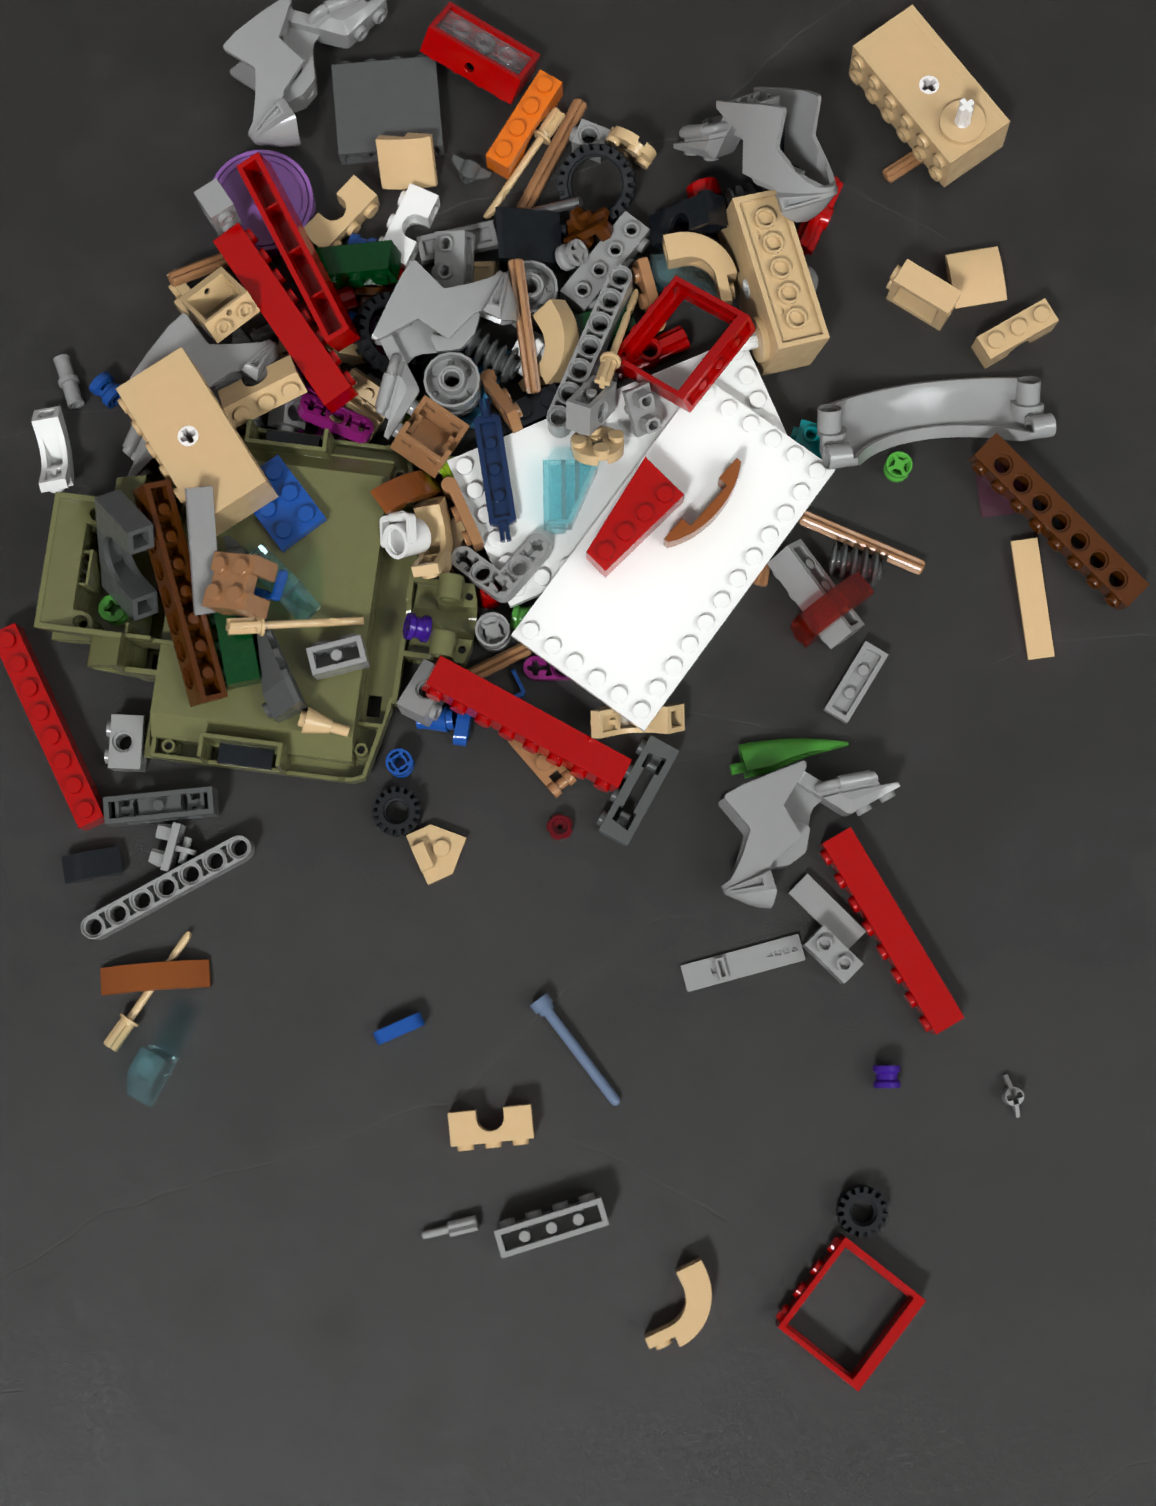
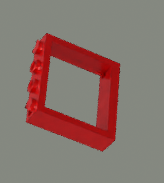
M675 276L668 286L664 287L660 296L648 307L644 316L631 328L630 333L621 343L617 353L621 358V364L617 370L639 384L644 381L648 382L651 391L691 413L756 329L750 315L686 280ZM685 299L730 325L680 389L676 390L636 367L633 363Z
M842 1234L840 1238L835 1236L826 1248L828 1254L823 1260L818 1259L809 1271L812 1275L806 1283L801 1281L792 1293L795 1297L789 1305L784 1304L775 1316L778 1319L775 1324L780 1330L859 1392L926 1300ZM845 1247L908 1296L852 1372H849L789 1324Z

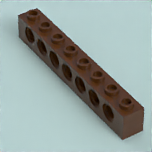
M997 432L968 459L972 464V470L977 475L984 476L991 483V489L996 494L1003 495L1010 502V508L1017 514H1022L1029 521L1028 525L1036 533H1041L1048 540L1047 544L1056 552L1060 551L1067 558L1066 563L1073 570H1079L1086 577V583L1092 589H1098L1105 596L1104 600L1110 607L1117 608L1118 610L1127 608L1150 585ZM995 461H998L1003 464V473H999L995 470ZM1014 480L1022 483V492L1015 490L1013 486ZM1033 499H1037L1041 502V511H1037L1033 507ZM1052 518H1057L1060 521V530H1056L1052 526ZM1072 536L1079 540V549L1071 545ZM1091 555L1095 556L1098 559V568H1095L1091 565ZM1110 574L1116 576L1118 580L1117 587L1110 584Z
M170 479L143 484L132 492L137 508L153 524L154 547L148 549L190 707L218 701L228 697L207 616L206 614L194 615L190 553Z

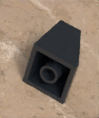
M495 207L501 271L506 273L509 270V260L520 258L523 261L534 260L543 263L553 273L564 272L555 259V250L558 246L562 245L561 238H566V223L560 222V212Z

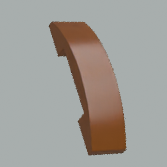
M738 458L719 477L717 485L723 489L691 526L684 519H681L664 538V546L670 548L692 539L718 517L728 503L736 486L741 461Z
M423 470L398 476L377 486L370 492L386 514L402 510L411 502L444 496L438 481Z
M210 960L151 962L100 968L101 996L211 987Z

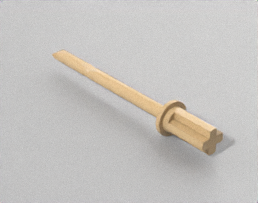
M552 108L538 130L534 131L533 135L536 137V140L485 212L484 218L486 221L491 219L496 212L495 207L500 206L542 143L550 145V138L565 118V114L560 112L558 108Z
M635 289L630 296L626 312L623 315L610 352L607 351L601 354V364L594 380L601 389H605V386H610L615 370L620 367L621 358L617 353L628 327L630 315L634 311L638 300V289Z
M250 617L226 619L228 635L258 634L259 636H264L265 629L365 625L364 617L273 621Z
M187 931L182 936L166 961H175L191 939V932ZM154 991L143 992L127 1016L123 1013L119 1014L121 1018L103 1042L107 1047L117 1052L135 1026H139L134 1019Z

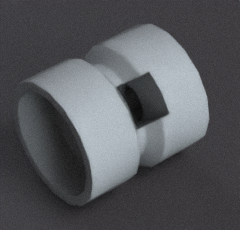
M489 612L477 620L475 635L480 647L490 653H499L505 650L511 641V630L507 619L499 613Z

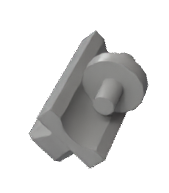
M644 381L634 388L622 391L625 401L624 410L629 415L635 437L638 438L661 429L662 426L654 404L655 400L648 382Z
M175 822L172 825L158 824L155 838L168 841L165 851L152 848L148 862L161 867L160 870L169 872L176 867L177 859L178 863L184 864L187 861L188 855L196 856L197 851L190 849L192 838L184 837L186 826Z

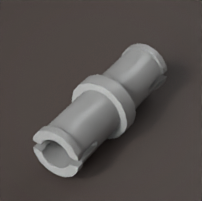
M68 354L57 355L53 358V362L59 376L58 385L63 389L69 409L80 408L85 402L78 386L80 380L78 375L74 373L70 356Z

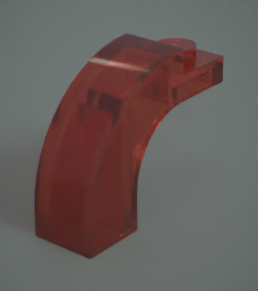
M857 571L820 597L791 622L790 628L793 631L794 637L805 648L809 647L826 630L865 603L875 592L860 572Z

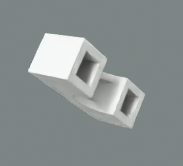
M411 183L407 191L403 190L399 196L398 210L396 214L392 213L387 222L388 231L385 237L381 236L378 240L393 241L402 253L400 268L404 269L407 268L412 260L416 259L419 252L417 242L405 236L406 230L414 224H421L430 228L441 206L439 195Z

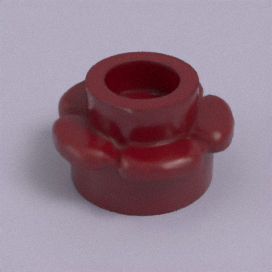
M559 813L552 816V819L547 822L546 828L553 839H567L572 834L571 827L573 822L570 817ZM559 824L563 826L561 830L557 828Z

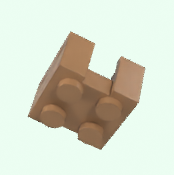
M424 395L409 421H406L398 432L390 448L435 478L470 425Z
M214 551L210 568L214 571L211 584L205 589L202 606L223 615L266 619L270 601L254 595L257 578L275 582L278 564L258 555Z

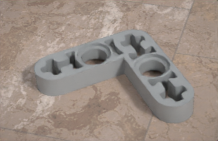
M533 535L525 541L501 570L467 546L457 547L452 552L451 563L460 574L500 603H506L515 597L549 558L552 549L544 536ZM534 546H538V547L542 546V547H543V550H542V551H539V550L534 551L533 548H534ZM526 555H528L529 558L532 557V559H533L534 561H533V562H530V560L526 557ZM461 557L468 558L471 564H473L470 568L463 561L460 562L459 559ZM517 564H527V569L524 573L515 574L513 572ZM481 569H489L490 574L486 579L478 580L476 578L477 573ZM495 580L502 587L506 586L507 591H498L494 585Z

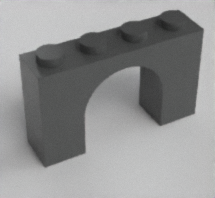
M120 489L95 497L102 587L133 621L158 613L157 590L140 573L132 557L133 554L154 547L153 524Z

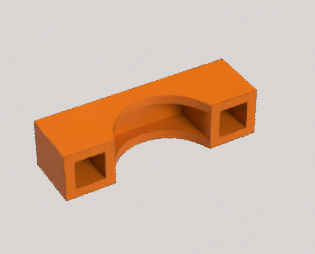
M541 69L539 70L487 152L486 162L488 169L507 180L524 157L526 147L534 131L541 121L548 116L552 108L556 107L563 96L562 81Z

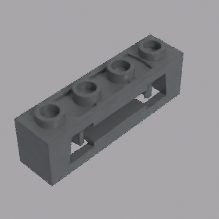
M652 735L648 741L644 739L641 741L635 752L640 756L635 765L630 763L624 775L626 781L622 788L619 787L614 790L609 800L613 804L609 812L603 810L596 823L600 826L598 833L626 848L679 754V750ZM647 757H652L647 765V769L654 773L660 762L664 761L665 763L659 774L653 775L633 812L635 818L628 830H626L625 826L631 815L622 811L616 822L613 818L619 808L623 809L644 770L642 766Z
M212 786L103 797L105 825L110 827L220 816L218 789Z

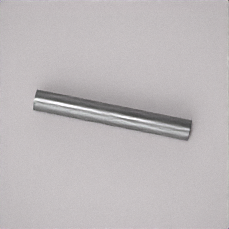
M578 196L529 209L562 212L575 207H582L583 202L582 198Z

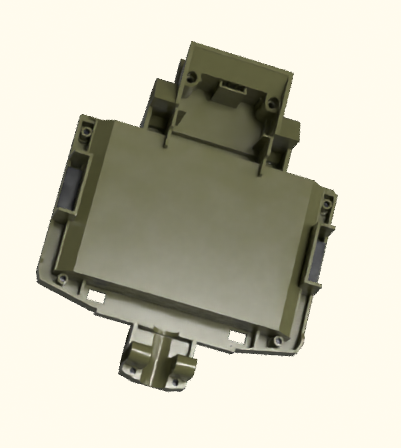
M248 419L247 426H239L236 430L258 465L261 467L278 454L326 517L327 521L285 552H282L254 513L216 537L217 552H226L223 536L230 535L237 543L247 549L248 554L258 555L278 564L275 582L280 570L288 572L281 599L279 601L269 600L268 621L364 617L365 625L273 629L307 707L309 706L327 716L333 722L350 726L348 737L331 732L329 734L301 733L302 727L297 726L300 714L280 723H277L273 717L269 719L262 706V703L266 702L262 692V683L231 689L227 682H225L228 697L190 707L148 549L133 554L132 557L140 573L157 590L158 613L137 621H133L129 617L121 625L109 624L100 616L98 611L100 601L105 596H108L109 593L101 584L94 500L96 496L55 492L34 628L53 631L51 638L53 641L82 645L89 644L90 649L87 667L134 677L142 681L154 682L143 754L146 758L347 784L368 781L391 719L393 708L398 707L396 703L400 697L404 662L421 664L426 659L435 663L441 655L465 668L473 651L475 625L479 608L475 584L466 583L463 576L454 573H440L439 579L413 577L411 566L419 554L402 559H394L380 544L379 520L382 516H387L388 514L383 511L370 492L391 479L414 472V464L390 448L391 445L385 446L336 440L329 429H325L324 436L258 428L252 419ZM146 475L116 478L115 491L120 489L136 506L132 491L143 484L151 483ZM174 493L177 507L178 504H182L180 519L189 549L186 506L179 501ZM417 501L408 503L402 510L406 513H414L413 508ZM257 578L255 587L268 590L272 594L275 582ZM409 612L415 613L418 617H423L424 615L432 617L431 634L426 643L420 642L417 638L411 640L403 638L404 621ZM206 614L214 642L215 639H218L217 628H212L210 616ZM347 634L362 636L370 667L321 680H316L313 677L306 648L313 647L314 643L327 640L333 642L340 640L341 636ZM155 655L159 656L157 670L152 669ZM217 655L219 665L224 666L222 655ZM369 696L382 697L379 718L367 716Z

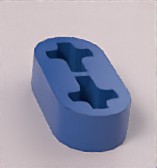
M466 713L465 715L457 714L453 745L467 747L473 717Z
M418 1012L373 1032V1036L379 1046L426 1024L421 1012Z

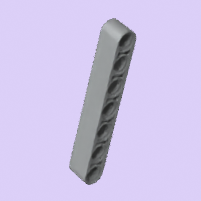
M618 265L609 271L546 416L548 429L551 435L556 438H564L572 431L566 429V421L562 425H555L553 423L559 418L566 420V401L564 397L573 395L592 375L596 376L601 364V354L607 351L632 294V272L626 266ZM617 280L627 281L621 285L615 283ZM610 302L617 304L612 308H608L605 306L607 303ZM600 325L607 327L603 331L595 330V327ZM590 348L596 350L593 354L584 353L585 350ZM577 372L586 373V375L581 378H577L574 376Z
M240 835L220 843L88 915L81 923L82 934L89 939L95 940L109 937L250 860L255 854L254 843ZM244 841L247 844V851L245 854L237 856L235 846L239 842ZM220 854L223 858V864L221 867L213 869L211 859L215 855ZM196 867L199 876L194 882H189L187 872L191 868ZM171 880L175 886L174 891L170 895H165L163 885ZM147 893L150 897V904L146 908H141L139 899L143 894ZM119 907H123L126 911V916L122 921L118 922L115 918V911ZM95 920H99L102 928L98 934L94 935L91 932V924Z

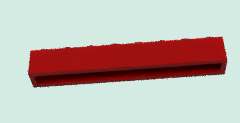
M259 152L255 153L236 167L326 343L337 352H340L361 337L272 165Z
M236 223L216 238L213 243L243 287L248 291L260 312L322 403L332 413L336 412L359 395L353 387L357 382L348 370L342 371L339 366L343 363L334 350L329 352L325 346L327 343L320 329L315 331L311 326L314 322L313 318L305 308L300 310L297 305L300 299L291 288L288 290L285 288L283 283L286 282V279L278 268L272 269L269 263L273 260L264 248L259 250L255 243L259 240L250 228L245 230L239 223Z
M16 623L0 629V657L78 828L88 831L105 823L102 798L24 629Z
M441 655L435 661L421 688L426 692L428 698L436 702L442 700L451 705L450 709L460 715H465L466 713L475 718L474 722L484 728H489L490 726L499 731L498 735L509 741L514 739L523 744L522 748L533 754L538 752L547 757L546 761L557 767L562 765L568 768L571 775L578 779L584 780L586 778L594 783L593 786L600 791L612 792L618 789L632 759Z
M850 827L820 845L822 850L819 852L821 858L827 866L831 864L836 874L833 877L840 889L845 888L850 898L847 901L855 913L860 912L864 919L861 923L863 928L866 930L869 937L873 935L879 944L875 946L878 954L883 960L887 959L893 968L889 970L897 984L902 983L907 991L904 997L911 1008H917L921 1015L918 1020L925 1032L930 1031L931 1034L937 1035L964 1019L965 1017L852 828Z

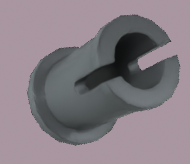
M269 323L258 329L254 327L252 328L253 331L249 333L253 343L263 342L268 339L272 340L277 337Z

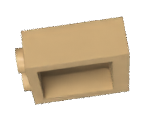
M909 259L905 261L903 266H896L886 286L889 289L886 297L887 300L939 331L962 294L961 290Z
M219 267L179 298L190 316L217 344L260 312L248 291L222 267ZM209 288V291L204 293L205 289ZM232 294L236 296V298L208 319L204 317Z

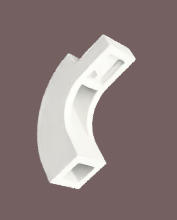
M60 406L34 410L31 422L41 455V474L38 484L41 493L49 491L51 493L61 492L68 488V486L74 485L73 458L64 416Z

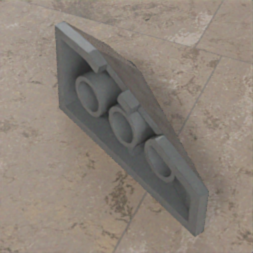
M265 629L264 636L257 634L262 692L266 701L262 703V706L269 719L273 717L277 723H280L300 714L302 710H308V707L273 629Z

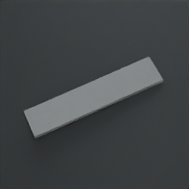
M213 486L185 488L194 615L217 613L202 606L205 589L212 582L214 571L210 568L214 551L217 552Z
M799 934L684 964L680 967L687 992L806 959Z

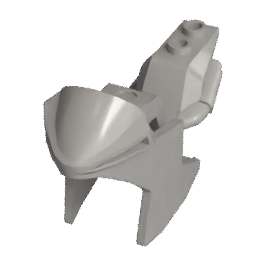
M278 0L235 31L224 43L223 48L226 53L241 61L230 69L231 76L255 91L253 122L248 131V136L255 144L275 147L301 145L297 118L294 113L306 109L318 94L313 55L314 44L318 41L319 43L336 47L350 48L357 41H362L375 24H380L386 18L388 13L387 0H371L369 2L365 0H326L310 14L293 10L292 0Z
M754 87V93L730 101L716 100V109L722 115L709 117L702 121V124H688L680 129L679 136L684 138V140L674 143V149L684 151V154L688 156H702L706 161H717L719 157L733 153L740 139H742V174L751 177L756 185L768 190H776L775 197L780 212L789 220L794 222H807L824 210L832 198L838 194V187L833 172L816 137L821 105V95L818 93L793 88ZM785 123V140L783 153L780 149V143ZM805 172L810 175L811 179L805 176Z
M412 260L402 273L371 339L375 340L374 344L383 346L390 360L387 371L383 374L375 403L377 413L388 419L384 434L387 440H390L392 436H397L404 425L401 422L407 414L411 416L419 404V401L416 399L420 394V390L407 365L414 357L421 354H443L463 351L475 337L480 317L502 326L518 322L517 301L507 273L499 270L494 276L483 280L444 288L416 260Z
M183 313L167 327L143 358L130 379L182 347L222 406L218 390L240 379L243 380L246 386H254L262 382L267 376L266 366L281 359L279 345L271 339L255 343L208 344L188 315ZM132 425L122 445V451L134 461L127 477L146 475L150 479L153 474L152 471L159 463L156 458L151 456L145 446V440L142 436H139Z
M804 760L745 783L730 791L724 796V799L718 802V805L739 829L743 838L728 881L721 886L723 893L747 905L771 909L777 894L771 870L785 868L805 854L810 833V815L818 803L844 817L854 812L860 816L872 809L870 805L872 802L879 799L883 803L896 796L894 790L900 787L899 783L894 782L880 785L876 772L870 770L836 776L835 779L822 782L805 772L807 763Z

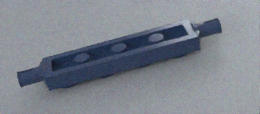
M485 398L486 409H484L483 399H480L478 403L481 416L473 419L489 524L499 528L500 542L505 543L504 532H506L507 542L512 541L509 525L517 522L501 418L500 415L491 413L490 399Z

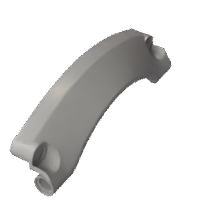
M1038 377L957 378L897 385L820 405L817 408V435L820 437V454L825 469L831 470L861 465L878 452L897 445L920 440L949 437L990 438L996 432L1004 440L1028 441L1053 437L1056 433V420L1052 413L1044 414V403L1040 401L1041 379Z

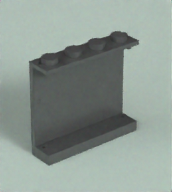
M420 54L413 58L396 56L389 60L367 59L364 62L358 63L342 61L339 64L331 65L338 155L341 165L378 162L375 139L379 135L404 137L408 132L432 134L435 157L445 156L436 61L430 59L425 54Z

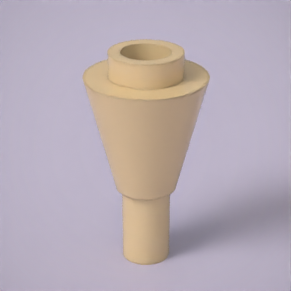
M309 706L307 711H301L297 725L302 727L301 733L329 734L331 732L348 737L350 726L333 722L332 719Z

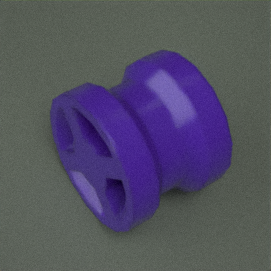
M409 612L404 621L403 638L406 640L417 638L420 642L426 643L431 634L432 617L428 615L418 617L415 613Z
M873 1065V1072L876 1074L873 1088H901V1082L898 1080V1073L901 1071L900 1065Z

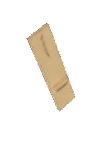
M1038 539L1010 541L1027 660L1055 657Z

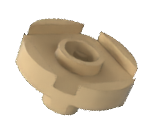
M612 127L606 136L605 141L609 145L618 149L627 158L633 159L635 164L645 170L648 169L657 155L655 149L649 143L643 146L638 141L640 138L638 135L623 127Z
M601 425L591 436L575 432L571 437L573 457L580 463L598 466L599 461L605 460L608 461V464L614 463L624 454V433L621 430Z

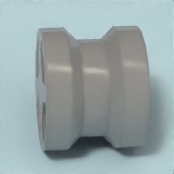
M574 239L569 241L568 244H562L556 248L555 259L561 269L569 271L576 266L586 264L588 261V250L580 239Z

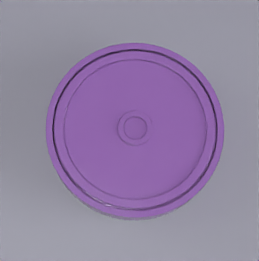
M270 150L248 151L226 162L219 169L214 179L217 178L233 202L242 222L241 226L245 230L250 228L259 241L255 244L259 250L264 248L270 257L280 256L281 253L236 166L259 152L272 165L303 227L315 216V196L306 173L294 160L284 154Z

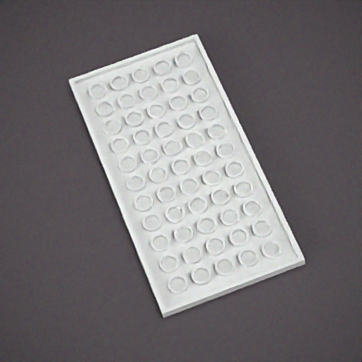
M749 350L738 352L714 384L787 435ZM709 351L654 373L652 376L679 390ZM635 381L616 389L615 411L601 424V426L621 430L624 433V454L618 461L608 464V461L605 460L599 461L598 466H592L575 460L571 451V437L575 431H571L564 438H556L549 432L547 419L523 428L516 433L504 436L517 522L509 525L512 539L510 542H507L506 532H504L505 543H501L499 528L489 524L478 448L447 460L493 566L501 570L525 541L533 535L544 536L551 546L552 550L549 558L515 597L508 602L510 608L539 597L673 418L680 408L679 406L651 391L662 427L651 434L647 433L637 438L634 436L629 415L624 410L625 401L622 391L634 388L639 383ZM559 418L553 423L555 425H562L566 420ZM534 546L533 549L534 551H542L543 547ZM526 555V557L530 560V562H533V561H534V560L532 559V557L529 558V556ZM517 564L513 572L515 574L524 573L527 569V564ZM501 586L503 592L507 591V587H506V586H505V587H502V586Z
M713 384L691 413L682 408L678 409L511 636L644 732L833 475L835 469H825L822 459ZM646 457L684 494L683 503L605 578L586 559V551ZM738 458L741 461L736 486L728 503L718 517L692 539L674 547L667 548L664 546V538L681 519H684L691 526L723 489L717 485L718 479Z

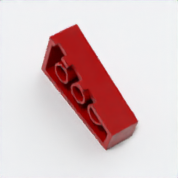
M646 457L586 551V559L605 578L683 503L684 494Z

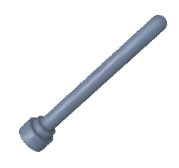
M545 993L533 1002L530 1007L535 1014L539 1013L541 1017L545 1016L610 1104L617 1106L620 1103V1097L555 1013L552 1004L553 1000L548 993Z

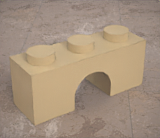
M355 175L336 193L339 204L346 209L345 214L340 219L332 221L317 213L304 227L314 248L343 245L352 233L357 234L359 232L361 224L367 218L371 219L377 213L380 205L377 194Z
M1044 298L977 336L971 348L984 369L1007 357L1020 344L1026 341L1031 343L1052 331L1059 319Z
M290 355L266 366L267 376L257 385L246 386L243 380L240 379L218 390L222 407L235 428L247 423L248 419L253 420L308 392L302 375Z
M531 1103L504 1106L503 1123L494 1130L485 1129L480 1125L477 1109L449 1112L448 1122L451 1147L457 1146L458 1151L474 1150V1144L485 1143V1148L502 1147L501 1142L512 1141L513 1145L529 1144V1139L535 1137Z

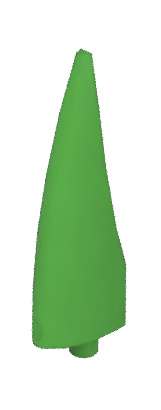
M784 738L748 742L738 745L740 762L730 764L729 768L731 775L743 773L744 778H750L771 773L809 756L846 747L849 743L814 738Z

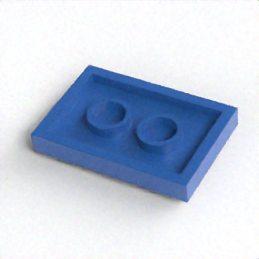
M277 454L260 468L279 497L254 512V514L282 552H285L327 521V519Z

